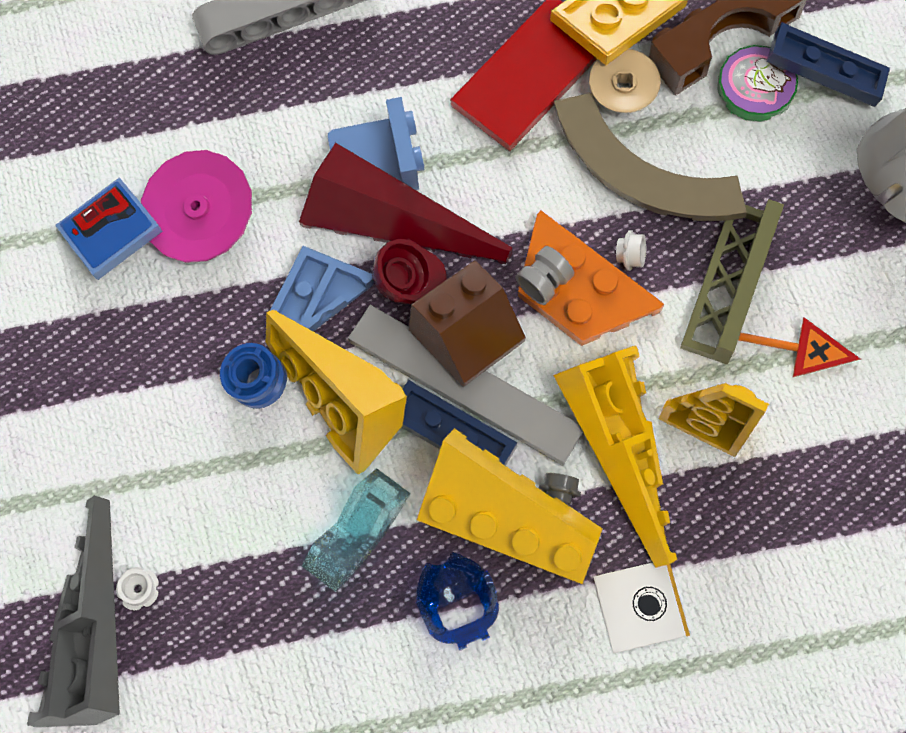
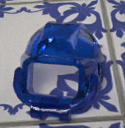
M452 552L443 564H425L417 585L416 604L429 634L439 642L457 644L459 651L467 648L466 645L474 641L489 639L490 636L487 630L494 624L499 612L497 592L489 572L484 570L475 561L455 552ZM471 595H477L484 609V614L481 618L453 630H448L443 626L438 614L441 608Z

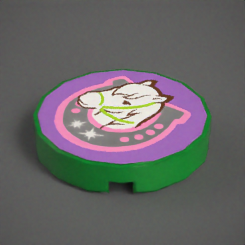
M751 45L739 48L727 57L720 69L717 85L719 96H722V99L726 102L725 106L732 114L744 120L762 122L770 120L772 116H776L779 113L781 115L789 108L797 93V74L766 62L770 51L769 46Z

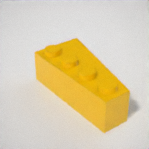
M454 428L442 442L417 521L583 584L603 528L557 497L552 498L537 488L535 482L523 474L521 476L500 463L498 457L486 449L484 451L466 440L467 436Z

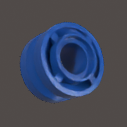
M246 343L232 349L224 358L220 368V381L224 390L241 404L249 408L260 409L270 406L283 394L287 383V372L283 363L266 347L256 343ZM260 369L258 377L253 382L248 383L250 374Z

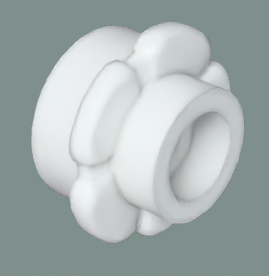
M632 230L626 233L625 238L618 239L616 247L617 262L624 263L627 271H631L632 267H643L646 258L645 235L634 234Z
M140 567L131 568L120 577L117 583V597L122 599L123 605L130 610H140L142 606L149 607L158 597V590H156V587L159 585L158 578L150 570L143 571ZM137 585L142 586V590L139 593H136L134 590Z

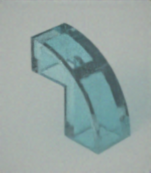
M376 468L353 488L337 523L312 544L302 567L333 591L337 592L357 571L383 538L411 493Z

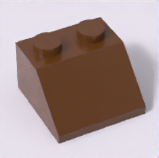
M476 260L411 305L409 331L462 387H465L516 349L526 339L503 287Z

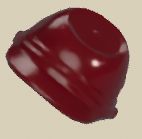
M396 239L387 242L376 253L372 278L376 288L384 297L397 303L413 304L446 281L447 273L444 264L436 255L422 248L411 239Z

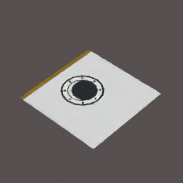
M653 563L593 576L613 654L690 636L670 564L656 568Z

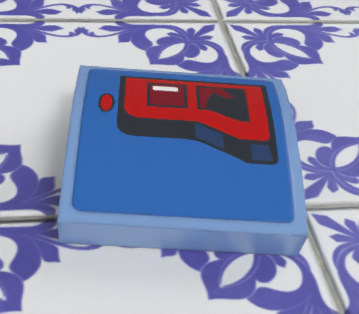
M120 177L55 225L97 280L163 232Z

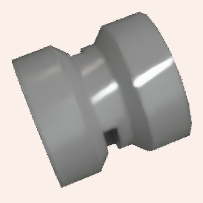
M544 246L535 255V262L531 266L523 267L515 278L528 296L539 304L546 305L554 297L555 289L559 285H565L574 276V270L559 252L549 246Z

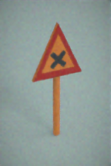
M803 317L799 344L746 333H740L738 339L739 341L796 351L793 377L861 360V358L805 317Z

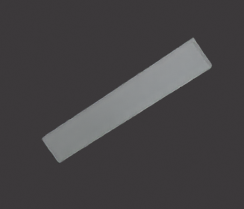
M369 305L348 337L349 343L562 466H564L583 434L579 423L488 371L483 372L465 387H462L409 331L407 325L372 305Z

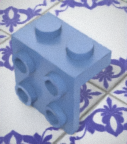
M402 97L386 100L389 119L337 128L328 133L330 150L335 143H338L413 189L419 190L417 172L424 170V163L420 146L412 148L410 136L417 134L413 111H404Z

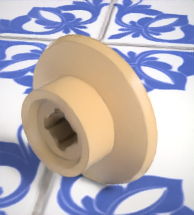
M631 49L626 50L607 65L597 60L589 76L590 89L596 100L604 107L621 113L635 112L647 107L656 98L661 84L660 73L655 63L643 53ZM618 82H619V83H627V82H628V83L631 85V87H630V88H628V87H627V88H623V87H622V88H619V87L617 86V84H618Z

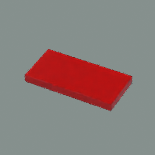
M546 0L450 99L451 106L509 152L555 105L554 101L559 100L597 60L595 56L550 20L551 11L563 3L561 0Z

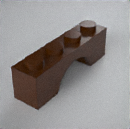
M716 0L715 3L705 9L697 8L692 11L681 24L673 29L668 27L657 33L651 41L649 58L658 68L660 78L676 96L707 76L712 59L709 43L717 35L734 28H749L770 37L775 34L781 23L789 25L799 19L807 0Z

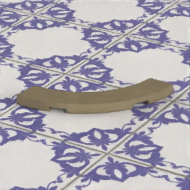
M592 93L554 101L560 126L571 148L575 150L578 157L584 162L594 177L623 199L661 215L667 216V214L693 218L695 221H726L746 218L747 211L738 175L722 178H700L675 174L660 169L632 153L616 138L603 120Z

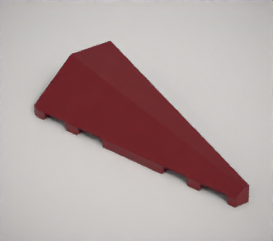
M338 143L334 144L314 174L299 219L300 226L311 229L313 226L334 230L336 234L346 236L347 233L372 237L374 241L384 243L396 239H411L428 251L435 252L436 249L456 252L461 257L471 258L472 256L494 259L498 260L500 264L505 265L511 257L513 247Z

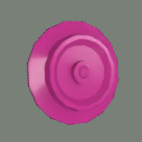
M209 150L187 151L165 161L149 178L141 198V204L163 230L150 242L163 255L184 263L209 261L229 251L244 234L252 214V190L243 170L227 156Z

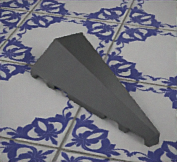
M94 495L86 502L85 507L89 509L86 536H77L74 548L81 551L78 566L74 575L66 576L49 641L53 642L49 671L40 672L37 683L45 687L39 711L29 713L27 726L97 725L120 715L110 500Z

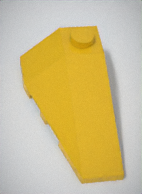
M274 309L266 312L265 343L272 354L285 366L289 380L294 383L297 381L301 383L308 400L305 405L311 414L315 415L320 412L331 429L326 437L333 448L357 474L364 472L403 426L407 396L402 387L394 383L381 369Z
M723 383L667 400L659 420L735 457L766 412L769 404L756 398V395L751 390L743 386H732L728 383Z

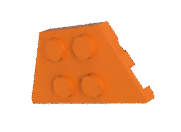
M542 210L539 211L536 216L524 267L531 266L535 262V255L544 246H549L559 252L569 262L574 270V276L565 285H559L555 289L554 297L546 305L534 301L519 286L518 297L581 346L600 339L601 335L607 332L619 331L628 327L633 321L650 314L655 316L662 311L664 307L663 302Z

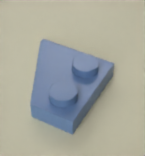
M302 246L270 311L274 309L314 332L373 286L372 273Z

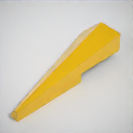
M635 345L577 365L553 376L654 566L657 568L673 563L677 560L676 553L670 552L665 536L664 526L670 523L668 511H661L657 488L663 485L652 421H646L642 410L640 397L646 394L645 383L637 381L634 360L640 356Z

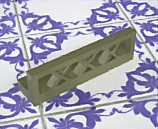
M768 199L764 210L745 205L747 211L746 218L759 222L754 234L740 239L732 225L734 219L724 222L680 349L728 365L735 351L784 204ZM729 235L733 243L725 246ZM751 243L749 252L747 253L744 246ZM737 250L744 262V267L727 275L720 262V258L722 255ZM717 271L720 279L713 281L714 275ZM739 279L737 287L735 289L732 284V281ZM724 285L732 299L731 304L715 311L707 295L709 291ZM704 307L708 315L700 318ZM727 315L724 325H722L719 318ZM712 321L719 334L716 348L692 340L697 327Z

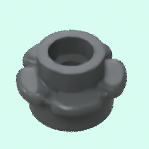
M546 473L544 484L539 485L540 490L552 498L557 497L567 505H571L572 498L581 496V492L577 491L579 479L572 476Z

